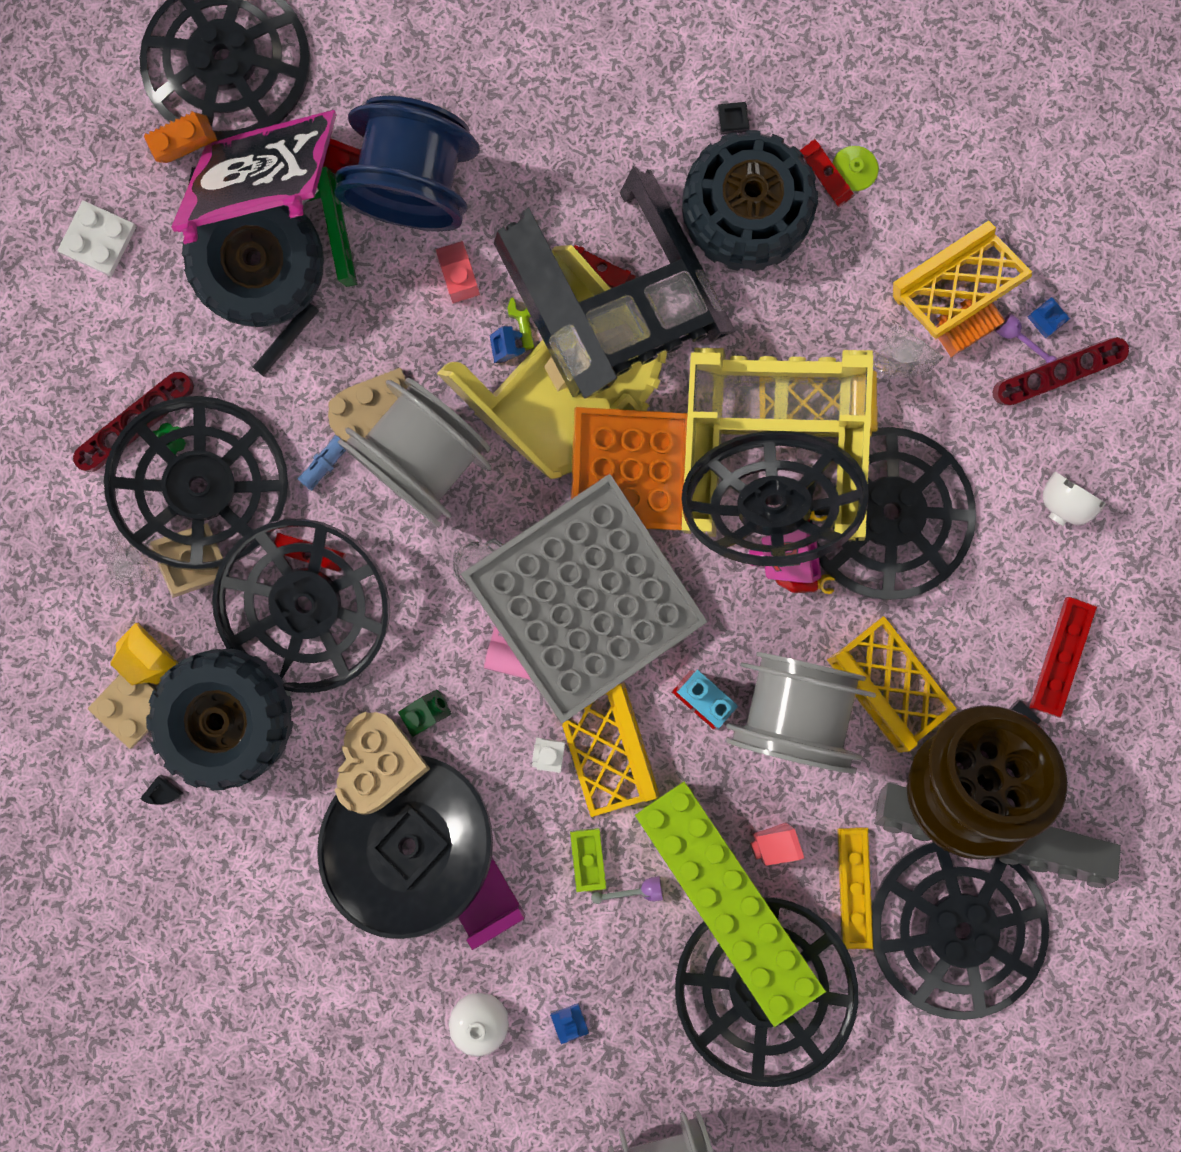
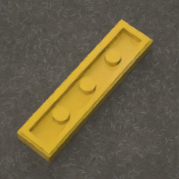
M837 828L842 942L847 949H873L868 828Z

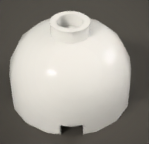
M1057 472L1053 473L1043 490L1042 498L1044 505L1051 511L1048 517L1062 526L1066 522L1074 525H1084L1092 521L1106 505L1105 502Z
M472 993L460 999L453 1008L449 1020L450 1037L455 1046L463 1053L475 1057L489 1055L498 1049L506 1038L509 1026L508 1013L502 1002L493 995L486 993Z

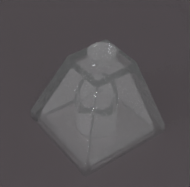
M169 521L164 526L172 531V524ZM143 526L135 527V528H129V529H130V530L133 532V534H134L135 532H137V531H138L140 528H142ZM119 530L112 532L107 553L111 587L124 589L165 581L156 561L143 555L133 547ZM156 532L143 543L151 549L150 542L164 536Z

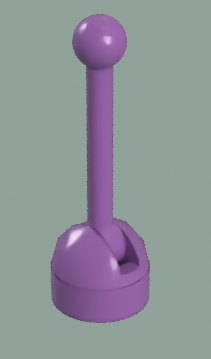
M1012 313L1008 314L1004 318V324L995 330V332L1006 339L1017 337L1045 359L1046 362L1057 359L1055 356H1049L1021 333V322Z

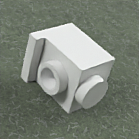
M536 737L532 767H536L537 770L561 773L565 741Z

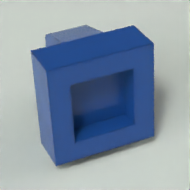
M1052 297L1027 316L1045 339L1070 319Z
M502 326L489 335L494 363L506 362L525 353V348H517L515 340L522 338V333L513 330L512 326Z
M579 1003L551 1013L550 1016L561 1044L589 1034Z

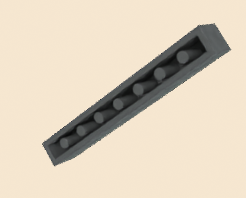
M887 783L879 793L874 824L883 826V829L887 832H905L912 834L914 839L930 841V838L919 827L911 812L907 797V787ZM1050 826L1043 833L1030 838L1016 851L997 858H1000V861L1005 864L1015 865L1020 863L1029 866V869L1035 872L1043 873L1049 871L1057 873L1058 877L1064 880L1079 879L1086 881L1088 886L1105 888L1119 879L1121 845Z

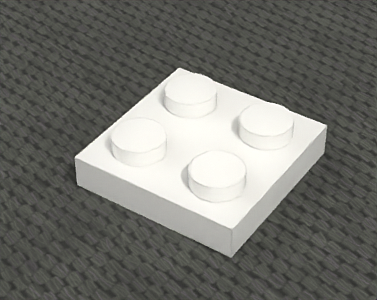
M82 200L57 251L66 257L112 277L137 226L128 220Z

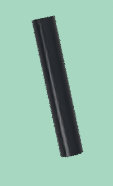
M309 303L305 309L292 319L252 368L264 377L319 310Z

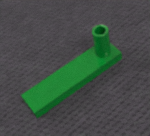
M323 167L317 186L319 191L315 194L314 198L309 199L307 202L321 198L337 280L345 287L355 286L358 283L342 204L335 195L337 182L335 175L327 167Z

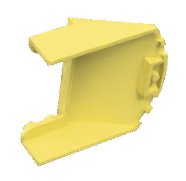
M572 245L555 246L551 250L578 302L610 289ZM625 304L588 320L595 336L627 324L636 342H640L650 336V332ZM575 329L572 335L556 341L552 345L556 353L559 354L576 347L578 342L582 340ZM543 340L493 394L462 363L449 362L441 368L437 375L475 412L474 414L549 479H556L572 472L574 408L647 411L649 404L645 403V401L660 384L661 380L658 378L662 363L666 361L667 351L658 353V357L647 364L642 365L641 362H637L631 365L632 368L628 372L617 376V379L610 388L585 399L582 394L572 397L568 387L557 392L544 368L551 354Z

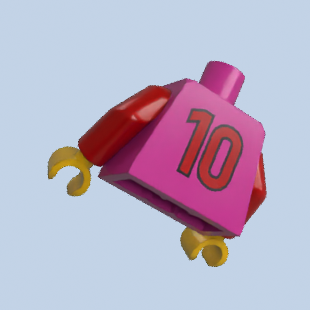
M812 511L808 522L810 520L823 521L827 516L817 518L814 511ZM797 530L783 535L784 544L800 541L810 535ZM771 536L762 537V544L771 545ZM817 541L803 548L786 551L785 555L799 554L818 548ZM749 551V554L772 556V552ZM819 558L794 565L765 566L766 577L775 580L777 585L792 593L817 592L818 589L825 594H832L834 592L833 588L825 589L823 587L825 581L835 579L828 574L821 575Z

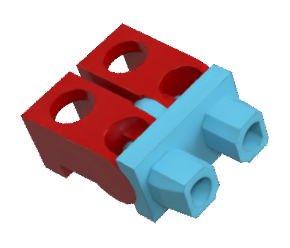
M690 670L671 692L690 710L694 707L696 709L694 713L713 730L715 728L719 729L738 707L733 700L699 670Z

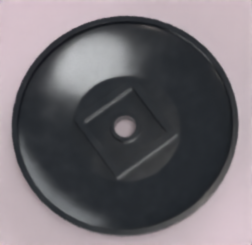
M421 756L430 769L383 808L374 813L362 815L348 810L339 802L337 795H335L321 824L317 857L320 877L328 897L340 914L350 923L365 932L379 937L410 939L425 936L444 928L457 919L470 906L481 890L488 874L492 858L493 834L486 805L475 786L462 773L452 766L431 757ZM412 838L416 844L415 850L412 854L405 855L402 850L403 843L407 839Z

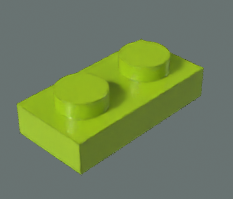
M592 828L570 831L576 892L606 889L600 829Z

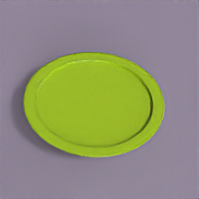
M861 146L843 148L836 154L832 162L852 191H862L869 188L878 176L879 166L876 157L871 151Z

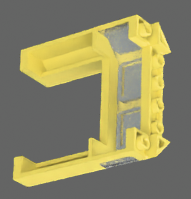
M694 348V352H691L684 482L694 464L708 451L721 444L722 434L747 435L764 431H792L817 437L839 438L838 446L857 461L865 474L868 484L873 350H843L842 362H836V358L821 357L818 358V361H806L805 357H790L789 361H777V358L773 356L759 357V360H748L746 356H731L730 360H725L724 348ZM837 464L836 490L838 495L856 490V486L849 474ZM712 470L704 474L697 484L692 501L710 504L713 492L719 484V477ZM858 501L839 506V514L835 522L834 532L842 534L854 522L858 511ZM682 511V531L686 534H691ZM692 511L693 519L698 528L704 534L707 532L710 537H716L717 528L712 521L711 514ZM866 515L859 529L849 540H855V538H858V541L865 540Z

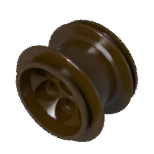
M992 705L970 707L957 712L946 720L937 733L929 738L917 751L907 777L908 803L914 819L922 831L942 849L959 857L975 860L1008 855L1022 847L1030 838L1047 830L1061 814L1068 790L1064 761L1049 735L1023 714L1008 708ZM981 750L987 753L989 759L982 755ZM956 760L962 764L963 769L957 766ZM1006 768L1010 769L1015 777L1009 775ZM1007 797L1013 800L1015 807L1009 804Z

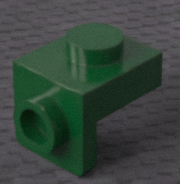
M437 689L398 711L412 737L452 714L445 698L442 697Z

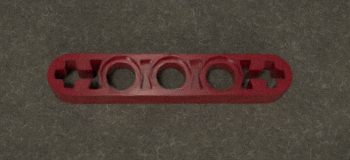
M1119 337L1108 338L997 382L993 388V398L997 403L1005 406L1015 405L1123 362L1129 354V345L1123 338ZM1112 346L1118 347L1115 355L1102 357L1101 352L1111 350ZM1085 353H1089L1093 357V365L1089 369H1085L1081 365V357ZM1059 363L1067 368V374L1062 380L1056 378L1054 374L1055 367ZM1032 374H1037L1041 381L1039 388L1036 390H1032L1028 386V378ZM1019 386L1022 390L1011 393V399L1002 395V392L1006 391V387L1014 388Z
M182 372L169 374L79 446L73 455L75 466L85 472H95L106 464L111 448L105 446L104 442L108 434L116 433L119 436L120 432L127 426L128 419L150 408V402L153 398L162 397L164 401L170 400L162 390L166 389L168 392H171L176 387L174 382L177 379L181 382L186 381L183 383L185 389L182 392L174 390L170 395L174 398L190 396L194 389L192 379ZM164 414L149 422L147 424L148 428L150 429L154 424H156L167 414ZM136 433L135 436L129 441L128 445H130L140 436ZM95 444L105 452L104 455L99 452L91 457L93 461L91 465L82 463L85 460L83 456L85 453L93 454L98 450L94 447Z

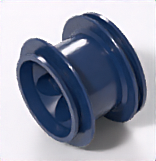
M376 96L368 99L364 105L353 108L348 114V122L363 137L358 165L346 166L336 172L335 179L338 183L335 187L336 197L349 208L388 224L435 232L451 231L459 228L463 220L462 215L467 212L468 205L458 193L452 190L457 163L472 160L480 152L479 143L470 134L468 125L461 118L446 109L425 101L402 96Z

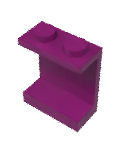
M493 857L491 858L488 874L481 890L470 906L458 917L468 934L466 941L472 950L525 919L526 915Z

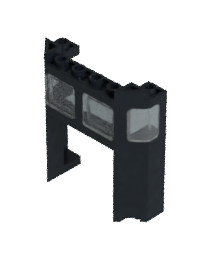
M633 166L620 191V195L624 203L635 198L637 199L670 264L581 302L577 301L529 207L522 212L518 223L512 222L497 231L494 245L572 397L582 394L585 399L612 386L617 376L628 372L632 368L631 365L637 362H641L642 365L656 359L658 353L665 350L667 353L674 352L681 348L683 342L691 339L693 342H700L708 338L709 342H714L736 332L650 169H647L646 173H644V171L639 172L637 166Z

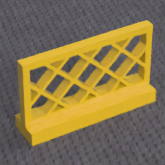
M989 220L893 282V298L899 306L904 304L935 340L1032 277L1033 272L995 234L996 227ZM992 246L1001 253L1000 259L982 258L983 252ZM964 264L978 265L977 274L959 273V269ZM981 265L999 267L998 276L980 275ZM1002 267L1016 268L1020 274L1014 278L1001 277ZM941 279L954 280L953 290L935 289V286ZM957 281L975 282L974 292L956 291ZM978 283L996 284V290L990 294L978 293ZM917 295L930 296L929 306L916 305L911 299ZM934 296L950 297V308L932 306ZM955 298L972 300V305L967 309L953 308ZM931 314L948 315V321L937 328L931 322L930 316Z
M882 616L841 650L827 659L833 669L866 677L865 681H858L857 689L873 692L876 694V697L873 698L860 694H855V697L898 753L910 752L918 745L917 742L956 710L953 703L885 616ZM880 626L889 634L887 645L873 643L874 631ZM868 637L867 642H862L865 638ZM855 646L867 647L866 663L856 662L849 651ZM873 648L887 650L886 666L872 664ZM893 651L903 652L906 656L905 669L892 667ZM871 668L885 670L884 686L874 685L870 680ZM891 671L905 673L904 689L890 687ZM911 674L921 675L924 679V692L910 690ZM889 692L903 694L902 710L891 707L889 704ZM909 695L923 697L922 713L908 711ZM929 697L938 698L946 709L939 715L928 714ZM908 715L921 717V730L915 735L907 727Z
M625 682L618 684L605 693L608 695L611 705L606 716L592 709L593 703L584 708L585 712L578 724L570 720L562 724L591 817L643 801L654 800L660 795ZM612 711L614 714L615 721L609 718ZM589 712L603 719L597 734L582 727ZM607 722L618 727L620 735L615 744L600 737ZM570 726L576 728L573 735ZM579 730L594 738L587 753L576 747L574 740ZM621 740H622L624 749L618 746ZM597 741L613 748L606 762L590 755ZM616 750L627 756L629 763L624 772L609 765ZM579 754H581L582 756H584V759H583L582 763H581ZM588 759L603 766L596 781L585 776L583 768ZM630 768H631V772H632L633 777L627 775V773L629 772ZM606 769L621 776L615 791L599 783ZM624 779L636 784L639 796L628 799L618 793ZM587 782L594 785L591 791ZM598 787L612 796L606 806L595 809L592 796ZM615 797L622 800L620 802L613 803Z

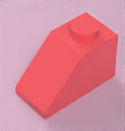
M463 241L435 249L452 303L480 295Z
M783 823L753 833L755 841L750 843L755 859H761L765 866L804 859L795 828L789 824Z

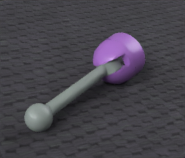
M660 876L651 877L645 880L639 889L607 894L595 892L592 894L591 900L594 904H600L603 900L642 894L648 901H662L664 899Z

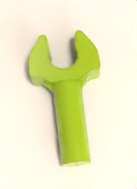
M512 297L507 307L508 316L518 321L519 329L522 333V347L525 350L534 349L530 326L531 315L527 308L524 311L517 310L515 299Z

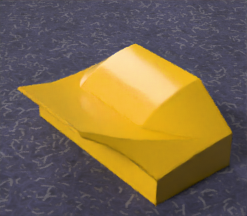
M135 623L118 640L115 654L110 662V665L132 686L148 682L159 685L160 678L170 668L178 664L139 623Z

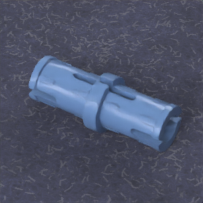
M334 435L319 455L316 453L313 456V462L297 478L309 490L312 491L328 471L330 473L333 471V465L345 453L346 450L337 443L340 440L338 436Z

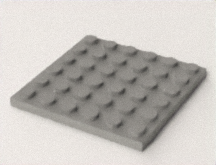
M608 474L460 574L561 724L707 623V620L611 474Z

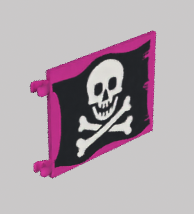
M335 110L245 132L206 145L171 226L173 232H183V243L185 245L197 241V226L282 205L289 207L290 219L302 216V200L315 197L337 116Z

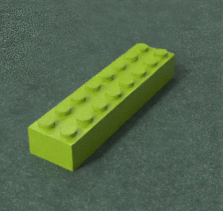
M685 781L635 814L648 837L774 1027L826 992Z

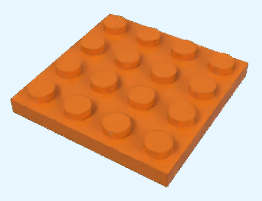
M575 407L571 499L608 474H611L646 529L682 531L683 508L681 497L685 473L688 413Z

